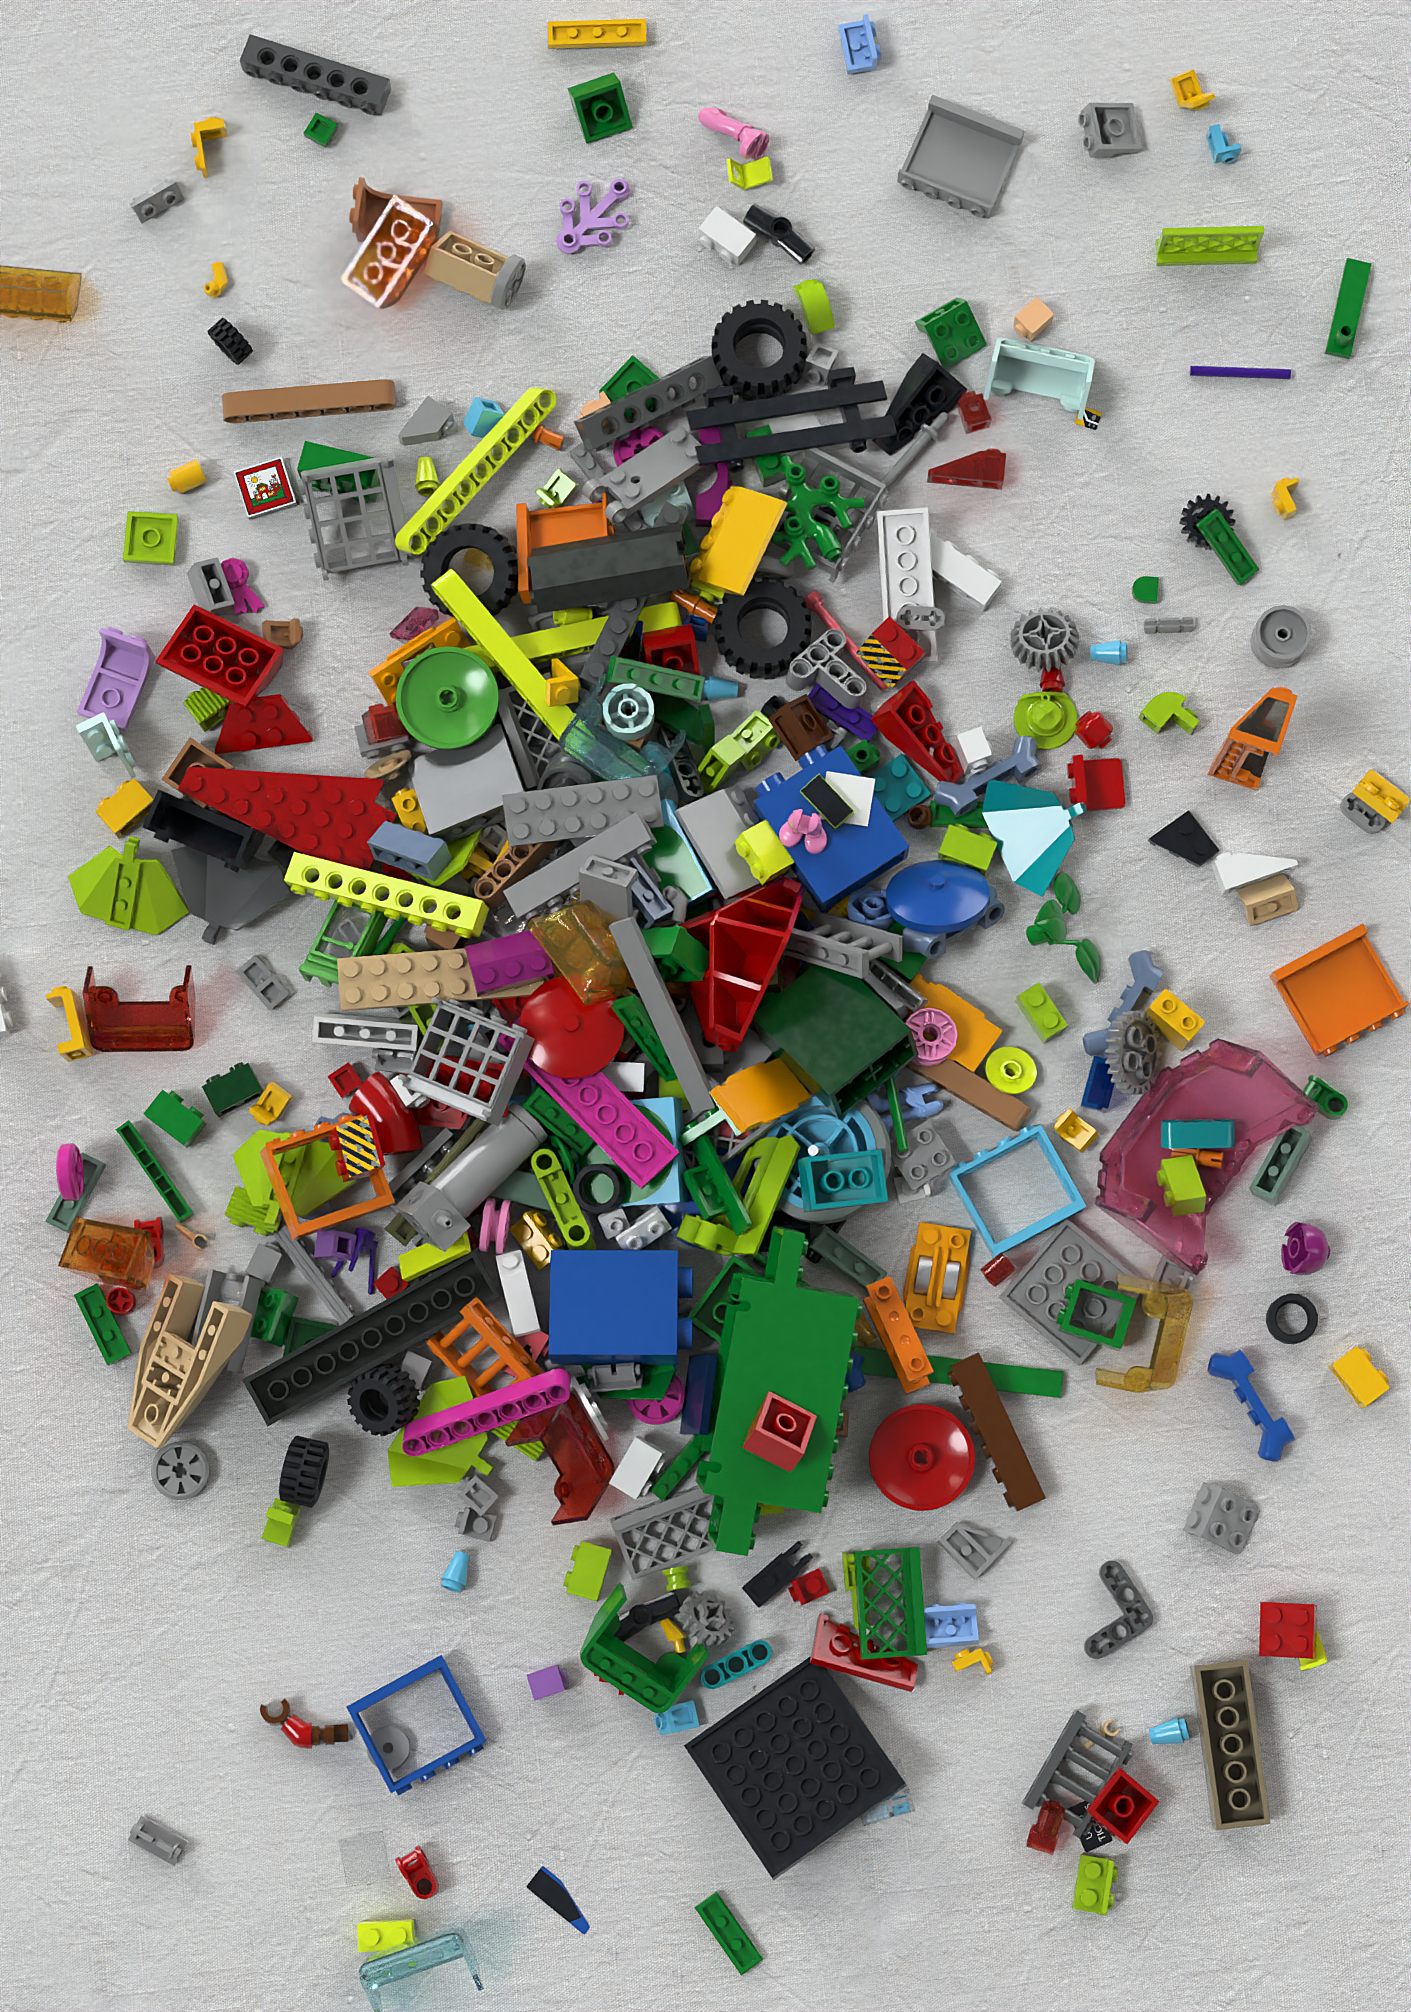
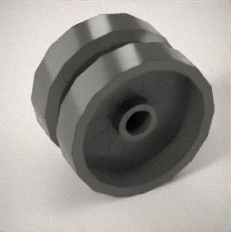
M565 750L555 754L549 760L540 778L538 790L601 782L600 770L596 763L586 754Z

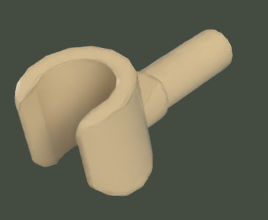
M176 1223L175 1228L192 1240V1245L196 1249H201L195 1245V1238L201 1236L207 1241L206 1236L195 1234L181 1223Z
M1108 1720L1101 1725V1730L1098 1733L1104 1737H1112L1117 1735L1120 1729L1118 1728L1113 1733H1109L1107 1725L1113 1720ZM1090 1740L1084 1743L1087 1749L1095 1744Z

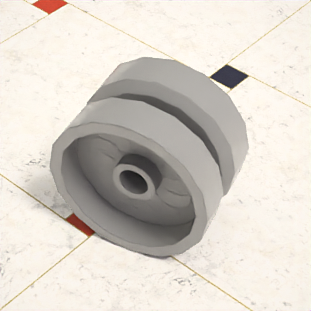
M1280 605L1268 609L1258 619L1251 635V647L1256 658L1264 665L1276 669L1286 668L1295 664L1304 654L1310 643L1312 635L1310 622L1295 607Z

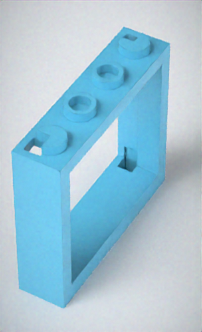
M1032 1124L1019 1131L1021 1135L1013 1140L1010 1136L996 1143L998 1148L990 1152L988 1149L980 1151L974 1155V1161L968 1164L965 1161L958 1163V1165L951 1168L952 1173L948 1175L951 1184L993 1259L1061 1223L1066 1218L1068 1219L1083 1211L1087 1207L1041 1125L1034 1128ZM1036 1138L1069 1197L1071 1204L995 1244L960 1179Z

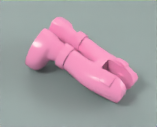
M704 108L699 112L698 119L703 126L729 135L737 141L741 140L742 143L739 151L741 157L745 159L751 157L754 160H758L766 152L769 144V135L767 133L755 130L749 124H744L728 117L726 112L721 109Z
M802 809L794 810L789 816L788 821L779 831L781 843L786 847H794L799 843L802 835L806 834V850L811 854L821 853L827 845V835L822 828L820 816L813 813L811 817L803 815Z

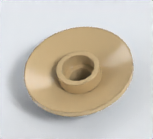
M408 750L386 756L371 765L364 772L366 778L372 779L386 777L387 780L394 779L401 774L399 769L407 763L411 753Z

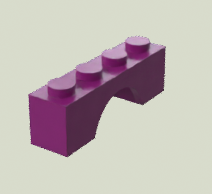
M717 427L701 429L699 431V443L701 445L721 442ZM726 462L713 464L718 474L715 483L707 491L697 495L696 527H712V518L719 512L723 504V495L733 486V480H728L729 469H727Z

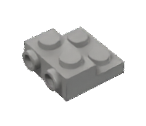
M1089 103L1081 110L1078 123L1080 127H1084L1083 148L1088 150L1090 158H1111L1116 153H1138L1142 150L1133 103Z

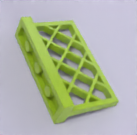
M1264 226L1163 228L1160 239H1156L1155 242L1156 266L1256 264L1257 250L1264 235Z

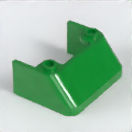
M618 1583L594 1616L580 1650L581 1662L584 1667L652 1712H666L710 1655L706 1642L703 1641L701 1644L697 1642L685 1658L676 1652H666L654 1663L616 1638L614 1635L620 1627V1619L617 1613L627 1600L624 1585Z

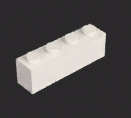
M930 528L933 578L983 612L1001 587L1002 581L999 580L1000 577L990 569L984 570L972 556L961 554L957 546L952 542H944L938 538V534Z
M317 1012L314 1016L312 1042L416 1051L419 1046L420 1028L415 1020Z

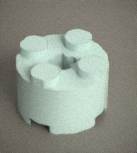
M621 684L614 687L603 702V718L608 731L615 738L624 741L637 740L648 734L654 723V703L650 694L643 688L637 687L636 684ZM631 709L632 715L626 716L625 710Z

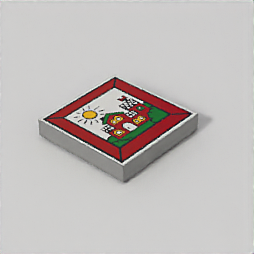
M282 456L234 471L249 520L297 505Z

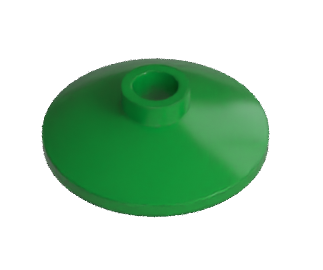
M551 1136L552 1149L568 1184L572 1185L575 1180L574 1164L578 1163L577 1154L573 1148L567 1149L557 1136Z

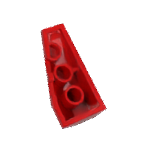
M913 680L884 702L870 720L888 741L937 780L956 783L964 773L952 745L946 743L941 733V730L944 728L940 721L936 722L930 710L933 708L930 699Z

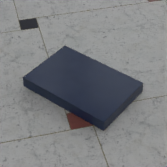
M689 1356L680 1434L682 1435L709 1434L718 1356Z

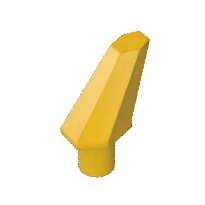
M670 1618L659 1621L668 1642L673 1641L675 1652H685L686 1648L683 1638L688 1636Z

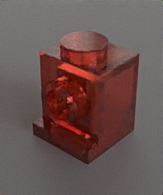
M975 391L963 394L961 396L962 399L958 400L957 408L965 433L969 434L989 428L992 419L983 399V394L976 395ZM971 407H978L977 411H972L970 409Z

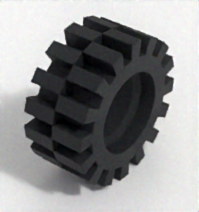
M223 317L207 331L220 350L236 365L243 362L253 352L251 345L244 339V336Z

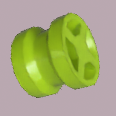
M688 1565L662 1570L663 1576L667 1579L666 1591L692 1587V1583L687 1576L689 1572Z

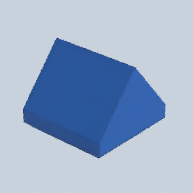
M687 615L683 626L691 624L695 640L706 643L711 623L703 618Z

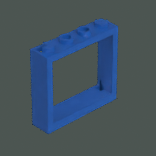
M442 1655L346 1706L390 1793L396 1791L398 1796L412 1789L411 1782L419 1778L421 1782L436 1775L435 1769L444 1765L445 1769L452 1767L460 1762L458 1759L460 1755L468 1752L469 1756L484 1749L482 1743L486 1742ZM439 1669L474 1739L394 1782L359 1713Z

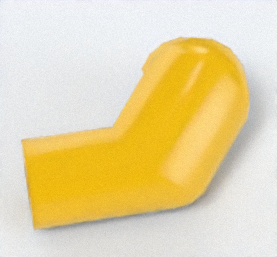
M215 262L211 265L214 279L204 286V292L212 298L220 296L228 285L223 262Z

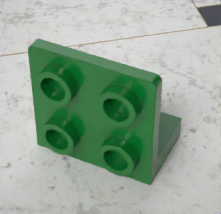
M958 297L915 321L918 330L927 334L941 366L945 369L987 345L968 302Z

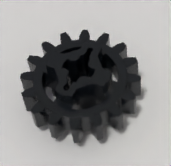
M1207 494L1206 498L1202 500L1201 496L1197 495L1195 503L1189 500L1187 503L1188 509L1183 508L1181 514L1184 517L1180 519L1179 524L1185 526L1182 528L1181 533H1188L1189 536L1186 541L1195 540L1196 548L1199 547L1200 543L1204 544L1205 550H1208L1210 546L1196 524L1214 509L1220 511L1230 527L1234 526L1236 522L1235 519L1230 518L1234 510L1226 509L1227 501L1222 504L1219 503L1220 496H1217L1215 500H1211L1210 494ZM1202 508L1200 513L1192 515L1197 509Z

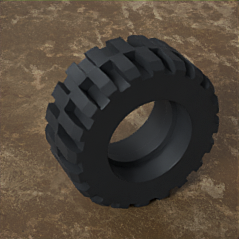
M761 299V304H754V300L746 301V306L741 307L740 304L732 307V313L726 312L722 316V322L717 323L711 343L712 359L723 382L722 385L724 387L732 386L735 396L741 393L743 394V399L749 401L751 397H758V400L765 399L767 396H771V398L779 397V392L783 391L786 394L792 389V384L798 383L807 358L806 333L802 331L803 325L799 319L794 320V313L787 309L784 312L782 305L777 302L772 306L768 305V300ZM764 333L779 341L783 348V354L780 360L770 367L752 368L738 359L735 352L736 345L750 334Z
M467 523L451 526L448 530L440 532L435 536L434 542H430L426 548L428 549L427 554L422 557L421 563H424L423 570H420V577L424 578L425 583L422 587L425 593L428 592L430 596L429 601L432 605H436L444 615L455 618L435 594L431 584L449 570L450 562L456 553L466 548H475L481 550L490 558L494 570L490 587L476 597L492 616L499 614L503 608L508 607L511 603V598L516 596L518 591V559L515 555L516 549L513 545L509 544V539L505 535L498 533L492 527Z
M762 577V582H756L755 578H752L744 596L727 593L723 597V603L719 604L717 617L715 618V638L718 650L721 655H724L725 662L730 667L735 666L736 672L741 675L746 672L750 674V678L757 679V676L760 675L764 676L765 680L772 679L774 674H778L781 677L786 674L790 663L810 646L812 632L810 609L806 607V601L803 596H798L797 590L794 587H785L784 581L777 579L776 583L770 582L769 577ZM757 609L773 610L780 614L787 623L786 637L781 643L771 648L761 649L753 647L746 643L740 635L739 626L742 618L749 612Z

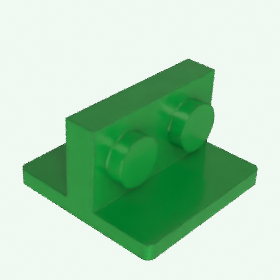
M268 1286L261 1287L250 1337L282 1347L299 1297L288 1294L284 1290Z

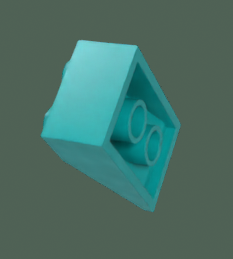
M881 1149L811 1156L798 1160L804 1213L888 1202Z

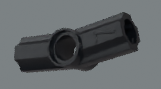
M755 203L748 210L743 223L769 238L773 245L781 247L798 264L806 263L814 253L815 247L792 227L791 222L787 218L777 217ZM777 229H784L787 233L777 235L775 231Z
M672 1590L632 1607L619 1617L620 1627L614 1636L625 1642L644 1628L681 1613L679 1611L681 1604L675 1591ZM638 1609H644L648 1613V1620L644 1624H639L635 1620V1612Z

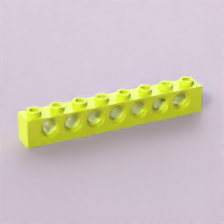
M296 852L293 853L284 879L291 887L290 890L299 895H305L307 892L314 894L315 898L322 901H329V898L337 900L338 904L351 908L352 905L361 906L360 909L368 913L384 912V915L391 919L407 918V921L414 925L422 926L423 923H426L437 931L446 932L449 929L455 931L456 935L464 938H470L471 935L480 937L489 911L488 906L482 900ZM319 875V879L311 883L312 878ZM343 881L339 888L334 889L337 882ZM362 887H366L365 892L358 895V891ZM390 893L388 899L381 901L384 894ZM409 899H413V903L409 907H404ZM437 905L433 913H428L431 906ZM457 911H461L460 916L452 920V915Z

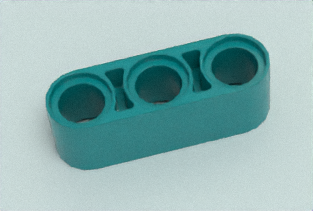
M1162 1120L1161 1147L1169 1149L1235 1147V1120Z
M757 1640L706 1666L700 1676L702 1684L708 1689H716L765 1664L772 1655L770 1645L765 1641ZM758 1644L764 1645L768 1651L766 1658L763 1660H757L752 1655L753 1647ZM732 1657H740L743 1660L744 1667L740 1672H732L729 1669L728 1662ZM710 1669H715L720 1674V1680L715 1685L708 1684L704 1678L705 1673Z

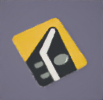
M1085 407L1083 419H1077V413L1075 424L1096 430L1102 413Z

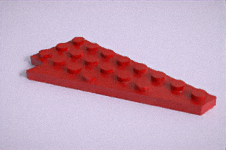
M188 767L177 789L308 856L369 871L374 861V856L367 843L384 821L393 823L397 816L396 813L374 803L385 783L382 779Z

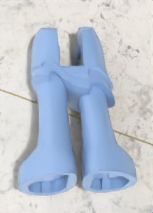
M928 1083L899 1089L898 1098L900 1106L905 1104L909 1107L901 1111L903 1123L914 1119L921 1120L938 1113L944 1107L942 1100L924 1103V1096L938 1091L936 1084ZM872 1092L865 1098L878 1114L890 1110L888 1097H879L875 1092ZM891 1114L880 1116L888 1131V1135L890 1130L894 1128Z

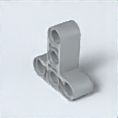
M838 629L826 631L790 663L786 676L787 686L796 691L805 689L815 680L838 702L849 709H856L861 705L867 688L865 681L839 659L846 643V636Z

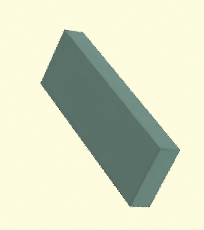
M83 1152L81 1156L84 1168V1188L80 1199L77 1201H65L60 1194L45 1221L69 1234L106 1167L105 1163Z
M827 1226L822 1228L809 1246L866 1291V1285L879 1281L887 1275L885 1270Z

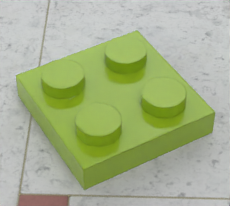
M127 511L123 551L124 563L175 566L179 524L178 514Z

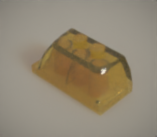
M590 900L577 901L565 905L554 913L532 918L527 923L528 929L585 1005L616 997L624 992L631 978L630 972L609 929V925Z

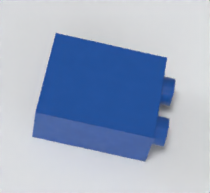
M819 745L798 760L803 770L787 780L784 779L780 772L775 773L755 788L759 798L754 800V812L757 814L760 822L767 820L778 838L781 827L788 821L789 816L794 810L802 809L803 815L811 817L813 813L820 814L800 793V790L818 774L824 779L826 778L827 771L862 777L841 745L831 752H828L824 745ZM874 794L872 796L868 827L843 823L835 830L826 820L821 819L822 828L827 835V845L821 853L811 854L806 850V834L802 835L801 840L796 846H784L794 861L791 866L792 870L802 885L806 886V891L820 912L826 911L851 895L855 890L862 888L908 857L910 848Z
M551 1250L549 1358L551 1364L616 1365L635 1362L640 1365L678 1366V1350H692V1318H678L679 1298H693V1267L679 1266L678 1251Z

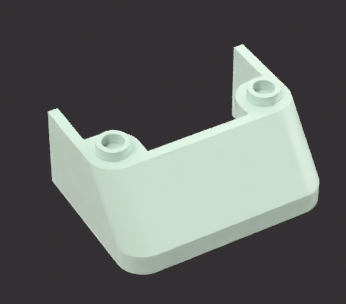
M999 338L996 340L983 399L988 400L990 393L995 396H1005V394L1011 392V389L1060 399V404L1064 406L1065 410L1070 412L1079 411L1077 419L1082 420L1092 381L1095 360L1084 354L1009 338Z

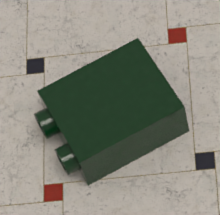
M810 962L804 963L798 969L795 981L780 993L772 991L764 995L752 1018L760 1040L777 1058L782 1060L788 1069L838 1119L842 1118L919 1055L911 1029L858 977Z

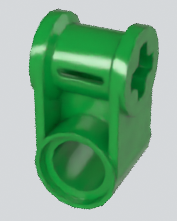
M1310 1075L1308 1077L1309 1082L1303 1091L1296 1095V1098L1307 1107L1314 1109L1330 1120L1341 1118L1348 1108L1346 1097L1328 1086L1323 1080ZM1315 1088V1092L1312 1096H1310V1093ZM1337 1101L1341 1105V1111H1331L1328 1107V1102Z

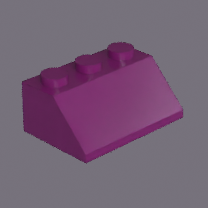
M541 927L464 946L477 997L554 978L552 963Z

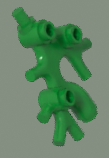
M789 455L783 456L780 460L785 468L783 470L786 477L785 483L787 488L793 492L792 499L785 501L788 504L784 511L791 512L794 516L789 517L785 521L784 530L773 534L771 537L775 545L783 541L792 544L790 549L779 559V562L784 567H787L796 557H801L808 570L816 568L817 564L806 545L808 538L816 540L824 558L828 559L829 562L838 560L843 555V549L836 535L826 525L815 521L812 517V511L820 505L831 507L835 511L843 529L848 530L853 527L847 511L849 509L864 508V498L851 499L841 496L839 480L830 475L821 479L818 489L810 488L806 484V471L804 467L794 464Z

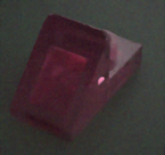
M416 606L390 632V637L406 644L429 629L439 619L437 609Z

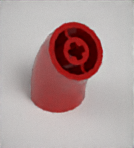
M379 1071L375 1072L357 1090L349 1104V1110L355 1116L362 1114L364 1117L372 1114L383 1156L423 1150L421 1133L410 1107H406L390 1081Z

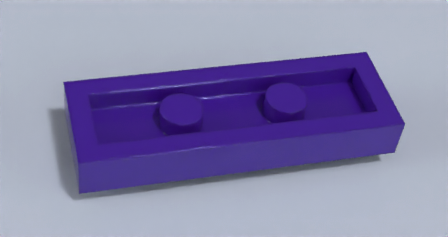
M818 683L809 693L808 697L819 713L861 741L866 739L869 743L878 731V728L870 720L873 716L861 707L856 709L844 707Z

